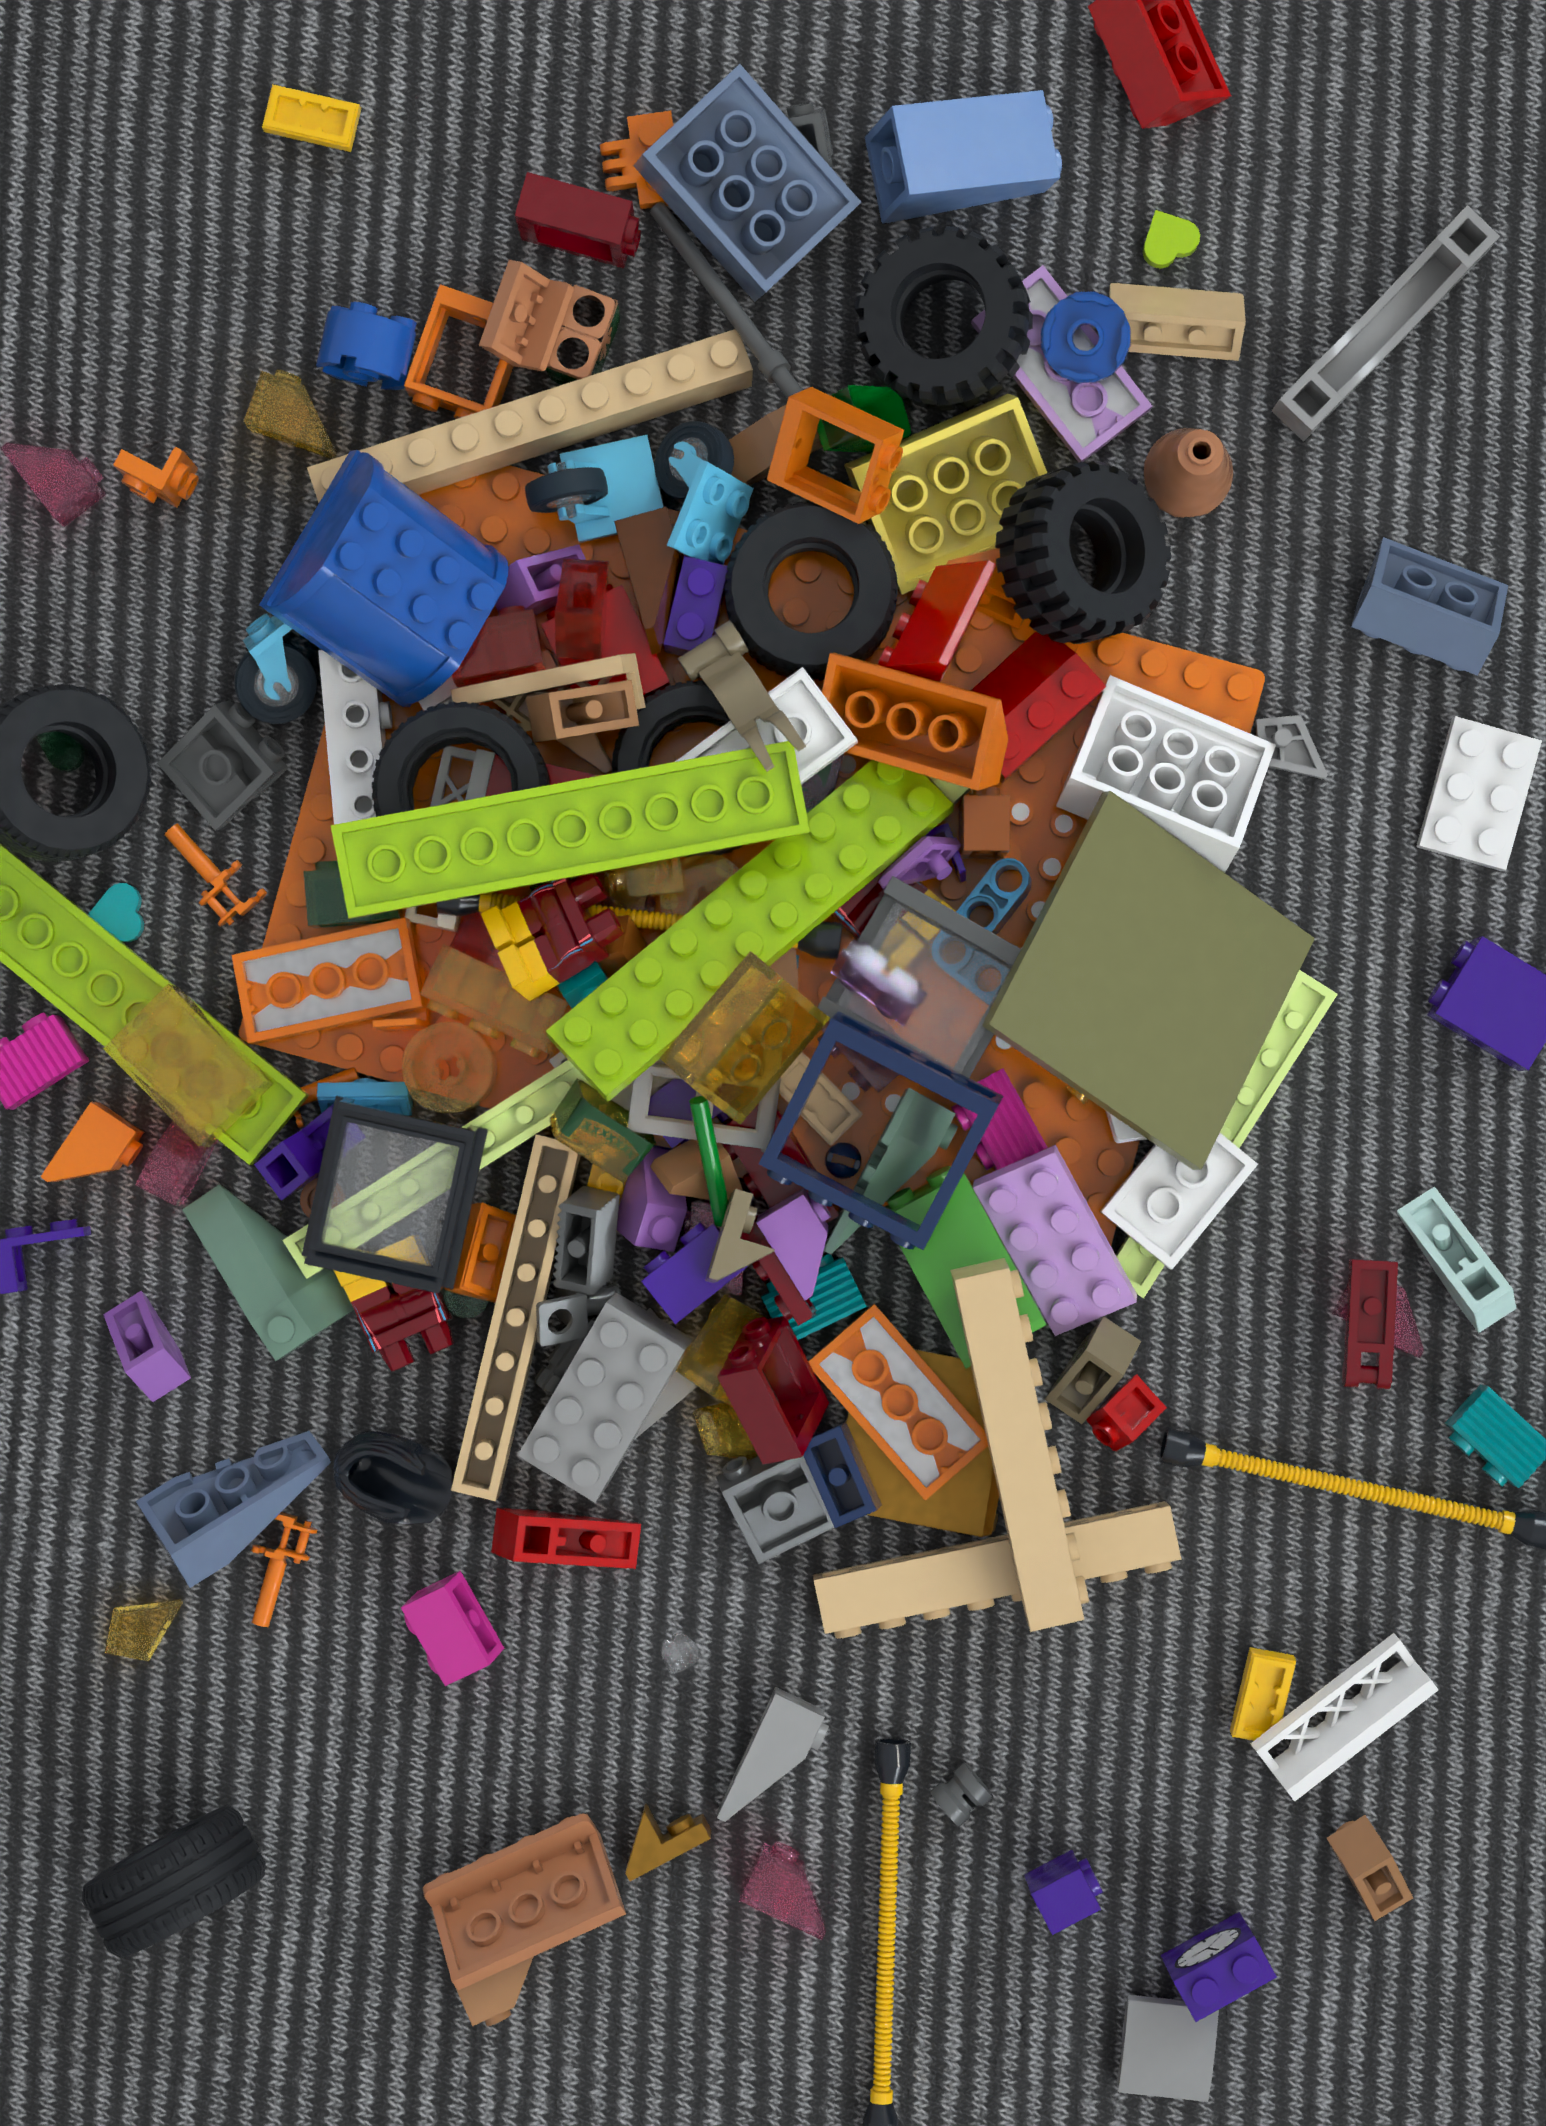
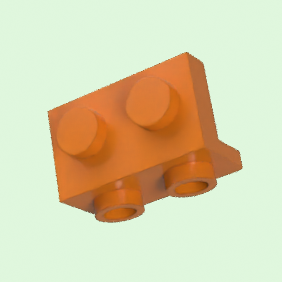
M174 447L162 470L121 449L113 464L123 475L121 482L130 487L132 493L153 504L158 497L178 508L182 498L188 500L191 497L199 480V476L195 475L198 467L183 450Z

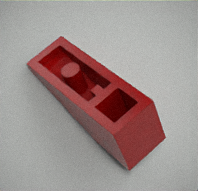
M497 1508L491 1553L513 1562L636 1569L641 1524L540 1510Z

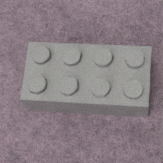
M615 1293L605 1303L517 1456L595 1503L611 1481L692 1343L693 1338L620 1294Z

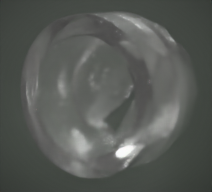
M683 1633L673 1634L672 1643L668 1640L662 1643V1659L670 1673H678L690 1668L701 1657L695 1642Z

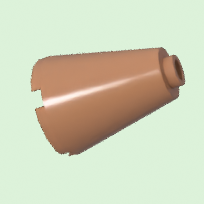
M1194 428L1171 431L1155 442L1144 463L1145 487L1148 496L1155 500L1159 509L1174 517L1185 518L1208 514L1223 502L1230 490L1233 480V466L1230 455L1220 439L1210 431Z

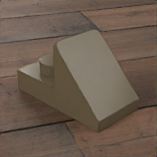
M738 1189L731 1193L705 1281L716 1283L775 1251V1249L740 1239L742 1232L750 1234L754 1224L757 1207L750 1206L753 1194Z

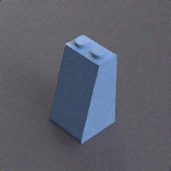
M1043 90L892 106L865 136L881 222L891 223L1046 192L1061 178L1062 159L1060 152L1054 147L1051 132L1053 114L1051 108L1046 105Z

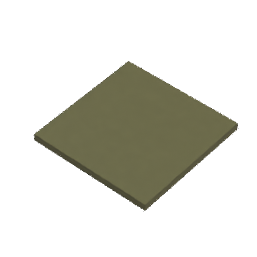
M1106 791L1101 794L982 1026L1192 1170H1202L1315 938L1115 793Z

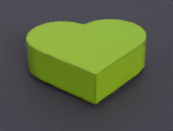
M1155 210L1143 246L1144 260L1148 265L1162 269L1171 265L1176 257L1184 258L1190 256L1195 252L1200 242L1199 229L1189 220Z

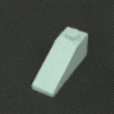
M1435 1186L1397 1210V1214L1443 1285L1478 1333L1516 1309L1513 1288Z

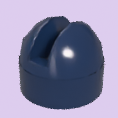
M849 1143L835 1144L826 1154V1168L834 1177L840 1179L850 1178L860 1169L861 1155L858 1149ZM833 1154L855 1159L854 1167L851 1168L844 1164L831 1162Z

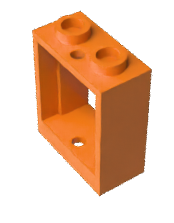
M440 284L404 384L408 396L413 397L412 403L432 412H437L438 407L455 412V419L500 405L514 367L502 359L499 360L484 405L425 385L448 317L450 316L485 328L493 306L492 302Z
M809 387L788 397L767 480L860 524L877 514H881L890 500L891 490L888 488L892 472L897 468L902 458L903 449L900 447L904 430L820 390ZM820 419L875 444L862 492L807 467Z

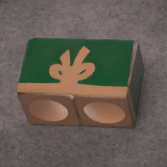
M577 285L573 286L574 291L546 368L547 374L552 381L563 385L601 373L620 323L617 300ZM579 298H589L604 305L605 314L599 324L593 327H584L576 322L573 316V307ZM603 337L602 342H599L597 338ZM568 338L581 339L589 350L587 362L578 369L564 367L557 358L559 345Z

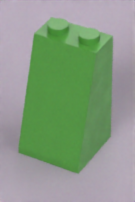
M951 1166L942 1167L926 1178L928 1183L913 1192L910 1187L894 1193L887 1200L888 1205L885 1207L921 1225ZM964 1172L924 1250L916 1246L913 1250L902 1246L900 1248L964 1367L968 1368L971 1366L950 1270L1005 1258L1010 1271L1017 1270V1267ZM1019 1272L1024 1297L1016 1298L1019 1315L1028 1314L1033 1333L1047 1324Z

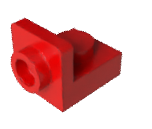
M1136 1374L1129 1378L1101 1407L1094 1410L1086 1421L1092 1427L1095 1437L1102 1444L1109 1446L1113 1451H1118L1134 1442L1167 1407Z

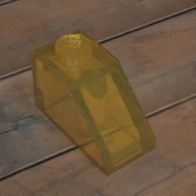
M278 369L275 375L261 371L243 421L251 432L328 459H334L337 451L305 386L300 384L302 379L292 373Z

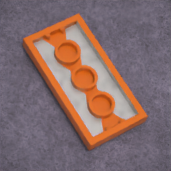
M406 917L231 955L248 1044L254 1045L426 1008L410 919Z
M875 1304L871 1305L808 1360L813 1372L925 1501L988 1447L985 1430Z

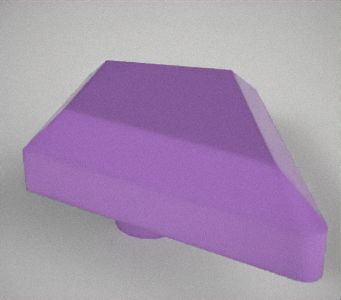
M923 836L884 871L878 883L885 890L892 876L906 884L935 877L938 880H942L952 872V867L948 864V861L961 847V844L957 838Z

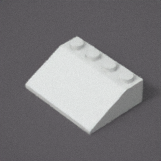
M1110 675L1071 766L1056 807L1088 820L1101 794L1106 791H1112L1225 873L1240 848L1276 744Z

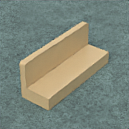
M1120 283L1110 284L1109 298L1124 311L1131 327V347L1129 352L1239 361L1246 322L1243 294Z

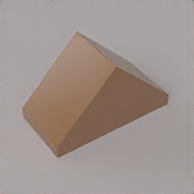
M691 1139L654 1159L650 1167L669 1194L709 1200L697 1140ZM717 1143L729 1201L730 1195L735 1189L742 1191L743 1189L729 1153L721 1143Z

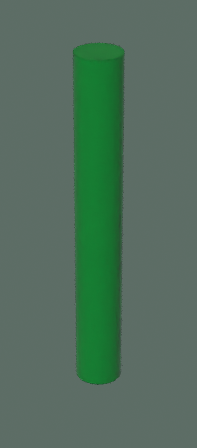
M696 1096L691 1098L689 1103L714 1224L721 1227L729 1201L708 1098L706 1096Z

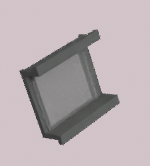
M892 876L884 890V896L826 997L823 996L814 1013L830 1021L840 1011L969 1078L994 1036L982 1024L1021 949Z

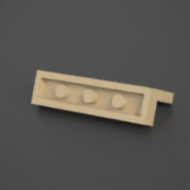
M635 653L616 655L450 689L452 700L456 703L467 702L471 704L473 702L480 704L493 701L507 711L505 715L509 716L510 719L515 717L522 723H518V725L525 732L531 731L530 719L518 709L528 694L548 693L545 690L558 688L557 691L567 690L570 685L574 684L581 688L592 686L588 683L589 681L599 679L601 680L598 685L607 684L612 677L626 674L627 680H632L636 709L646 708ZM516 696L512 704L504 700L505 698Z

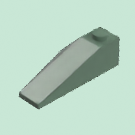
M911 1088L905 1089L853 1190L883 1205L935 1154L938 1147L944 1150L948 1148L958 1128L957 1125L951 1123L955 1113ZM842 1210L825 1243V1252L832 1254L861 1226L849 1218V1211Z
M221 1184L182 1209L248 1321L275 1361L286 1357L354 1310L344 1287H341L333 1270L324 1268L306 1279L282 1241L288 1235L279 1231L266 1221L263 1216Z

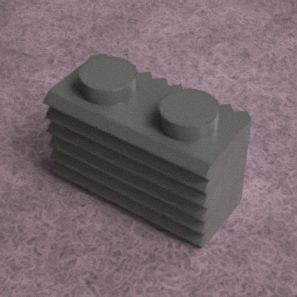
M582 1186L558 1206L561 1212L557 1215L561 1220L557 1222L560 1229L556 1231L559 1235L556 1239L559 1245L555 1248L558 1254L554 1256L557 1262L553 1265L556 1268V1271L553 1273L556 1279L552 1282L555 1287L594 1295L599 1291V1288H602V1285H606V1282L613 1278L620 1198L618 1193Z

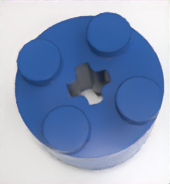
M351 302L350 308L331 306L326 317L316 363L317 368L323 367L322 372L327 375L367 387L368 382L382 380L381 389H404L416 338L415 329L417 323L412 319L401 316H390V319L376 315V307L361 302Z

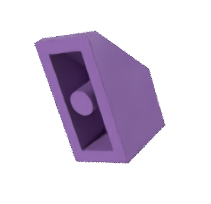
M578 544L513 562L508 566L507 583L495 606L503 623L506 624L540 614L593 589L598 584Z
M655 1145L627 1178L619 1204L617 1231L634 1246L671 1252L675 1250L687 1212L686 1196L669 1194L650 1167L654 1159L669 1152L672 1148Z
M805 1188L758 1215L756 1223L772 1249H775V1254L804 1300H807L813 1296L829 1225L826 1220L831 1218V1215L826 1206L817 1203L807 1195L808 1192Z
M142 1291L103 1314L125 1373L152 1402L191 1378L179 1347Z

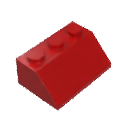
M1096 0L1088 6L1094 20L1095 31L1104 42L1112 60L1113 72L1121 81L1130 101L1131 112L1139 121L1142 129L1170 125L1231 97L1189 0Z
M985 560L941 565L935 567L928 582L920 579L908 603L915 606L912 615L903 612L892 635L893 638L899 641L895 649L889 646L885 647L877 665L941 682L978 607L996 564Z
M1034 632L971 690L1001 699L1008 743L999 780L1001 783H1004L1102 694L1106 688L1101 679L1075 651L1064 643L1051 640L1048 634L1041 635L1038 632Z

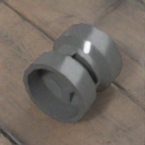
M965 1762L954 1770V1776L950 1781L939 1783L930 1791L937 1804L958 1827L970 1818L971 1810L976 1806H984L994 1798L983 1781Z

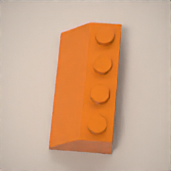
M833 652L829 654L822 693L858 740L856 745L846 751L847 753L977 791L999 784L1008 743L1001 699Z

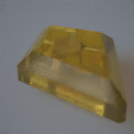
M730 1401L698 1408L692 1412L707 1455L730 1458L745 1457L747 1460L758 1456Z
M176 1599L114 1607L104 1653L149 1662L183 1605V1600Z

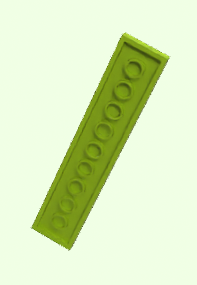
M789 741L765 745L775 766L768 772H766L753 750L747 748L331 825L348 918H357L807 834L810 832L794 747Z
M870 760L807 813L809 833L774 840L546 1030L547 1037L600 1095L609 1102L803 939L812 929L822 923L897 860L920 838L954 812V804L925 775Z
M0 843V961L249 1165H253L308 1098L309 1094Z

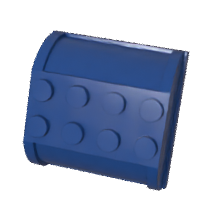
M353 450L348 453L259 606L402 707H410L412 703L424 699L437 690L461 665L506 586L509 571L508 561L493 546L481 543L386 472L382 463L369 453Z

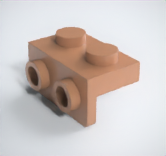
M509 260L479 346L512 366L545 371L574 287L567 282L550 280L523 262Z

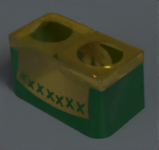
M578 1078L549 1119L556 1140L623 1183L656 1144L653 1134L632 1132L627 1128L628 1110L613 1100L607 1102L596 1089L582 1080L578 1081Z

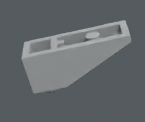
M777 1687L774 1688L718 1807V1819L726 1822L806 1758L810 1748L818 1751L829 1725L822 1723L825 1718L823 1709Z

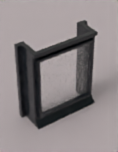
M337 1095L335 1097L302 1256L306 1257L304 1264L434 1293H440L444 1287L454 1289L488 1129L473 1125L466 1129L354 1104L355 1099Z

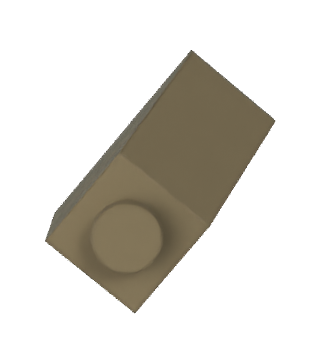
M1103 1316L1082 1341L1048 1392L1045 1400L1080 1424H1083L1124 1376L1141 1341Z

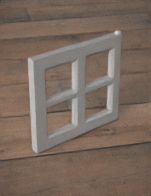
M713 1013L697 1027L698 1029H705L699 1069L654 1063L633 1081L627 1128L632 1132L697 1140L693 1119L690 1121L648 1115L653 1075L698 1081L696 1096H706L708 1098L711 1118L716 1084L760 1089L755 1129L713 1124L717 1143L761 1148V1151L764 1153L774 1134L789 1024L787 1019L781 1017L777 1021ZM723 1032L768 1038L762 1077L718 1072Z

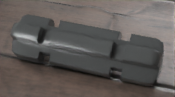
M594 1316L587 1317L588 1333L597 1319ZM585 1338L558 1343L547 1359L550 1364L547 1368L542 1366L535 1377V1383L546 1392L553 1394Z

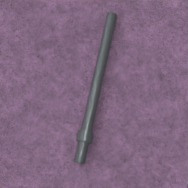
M663 202L655 204L650 210L651 216L758 359V368L767 381L775 383L787 400L789 396L802 391L803 389L789 372L791 366L779 350L772 349L666 204Z

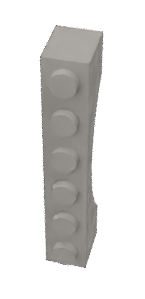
M1467 205L1373 306L1278 400L1272 412L1304 442L1477 264L1499 239L1500 235Z

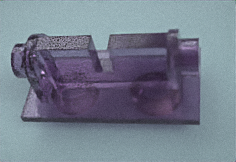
M853 939L846 949L843 948L830 973L836 976L845 988L859 993L874 1004L883 1016L894 1019L902 1026H905L915 1007L918 1008L928 994L921 989L923 984L898 966L886 977L881 972L890 960L870 947L865 941L860 944Z

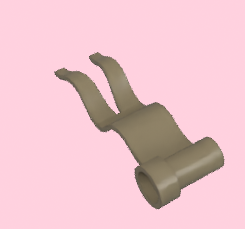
M729 620L714 630V636L677 659L691 681L699 677L702 678L715 695L740 736L746 740L766 772H768L775 766L760 736L756 720L761 719L763 722L773 724L798 752L804 749L806 745L784 712L776 706L750 664L743 658L742 655L749 652Z

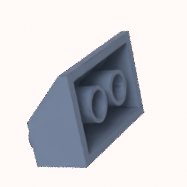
M1383 537L1358 599L1351 627L1361 630L1369 637L1381 638L1402 646L1410 653L1423 654L1441 661L1454 670L1467 671L1478 676L1500 633L1508 585Z

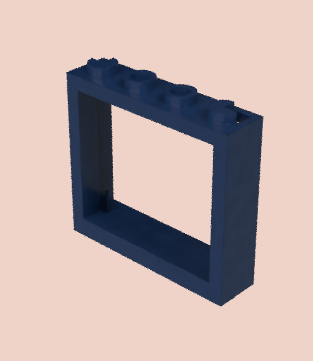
M838 1011L831 1018L759 1165L767 1168V1175L775 1181L785 1185H791L793 1182L809 1190L807 1195L817 1203L828 1207L835 1204L849 1211L848 1216L854 1222L867 1228H873L876 1225L891 1233L889 1237L896 1244L913 1250L916 1246L924 1250L1004 1096ZM837 1042L978 1114L921 1225L781 1153Z

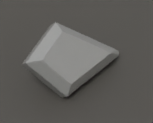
M1301 715L1255 720L1256 736L1276 744L1268 767L1319 779H1325L1328 776Z

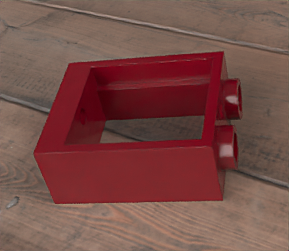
M526 173L515 212L521 240L621 268L625 267L628 255L635 257L640 243L641 230H638L640 218L634 215L632 201L534 173Z
M780 1316L766 1319L765 1317L755 1318L742 1328V1332L728 1354V1358L717 1378L763 1465L801 1458L823 1417L829 1401L785 1317Z

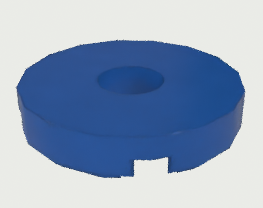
M1075 292L1060 300L1047 313L1041 328V348L1048 364L1062 378L1078 384L1097 383L1112 376L1125 362L1131 347V327L1124 311L1111 298L1096 292ZM1083 325L1095 327L1099 334L1098 343L1088 351L1079 350L1073 342L1075 331Z

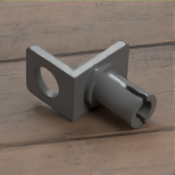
M610 1283L599 1288V1291L594 1295L555 1287V1299L541 1301L536 1305L537 1342L541 1346H548L585 1338L588 1334L587 1317L599 1315L605 1303L615 1293L621 1295L618 1286L615 1283ZM555 1311L557 1318L567 1325L559 1332H552L548 1327V1320Z

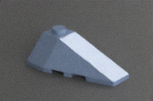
M307 1431L260 1447L254 1457L233 1464L230 1458L215 1463L216 1470L192 1477L190 1472L176 1476L138 1499L136 1503L189 1588L228 1565L331 1461L312 1433Z

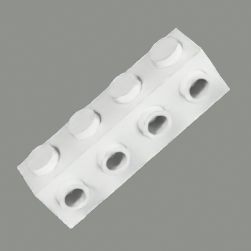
M318 650L334 825L376 817L373 808L374 801L372 800V782H374L372 775L376 768V759L379 760L380 757L378 754L385 746V729L392 728L390 702H383L381 691L323 650Z

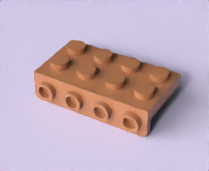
M587 1814L567 1817L557 1825L535 1835L523 1837L513 1845L493 1854H486L477 1861L458 1870L444 1873L423 1886L424 1897L432 1907L450 1977L458 1991L626 1915L601 1834Z

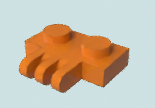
M671 110L628 116L630 139L600 144L602 156L619 155L617 159L602 162L603 172L607 174L622 173V176L605 179L606 190L617 191L637 188L640 209L652 208L659 202H663L668 206L633 165L648 148L673 126Z

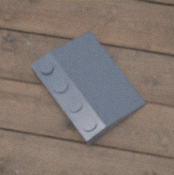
M741 64L733 69L648 148L633 165L754 302L763 296L862 203Z

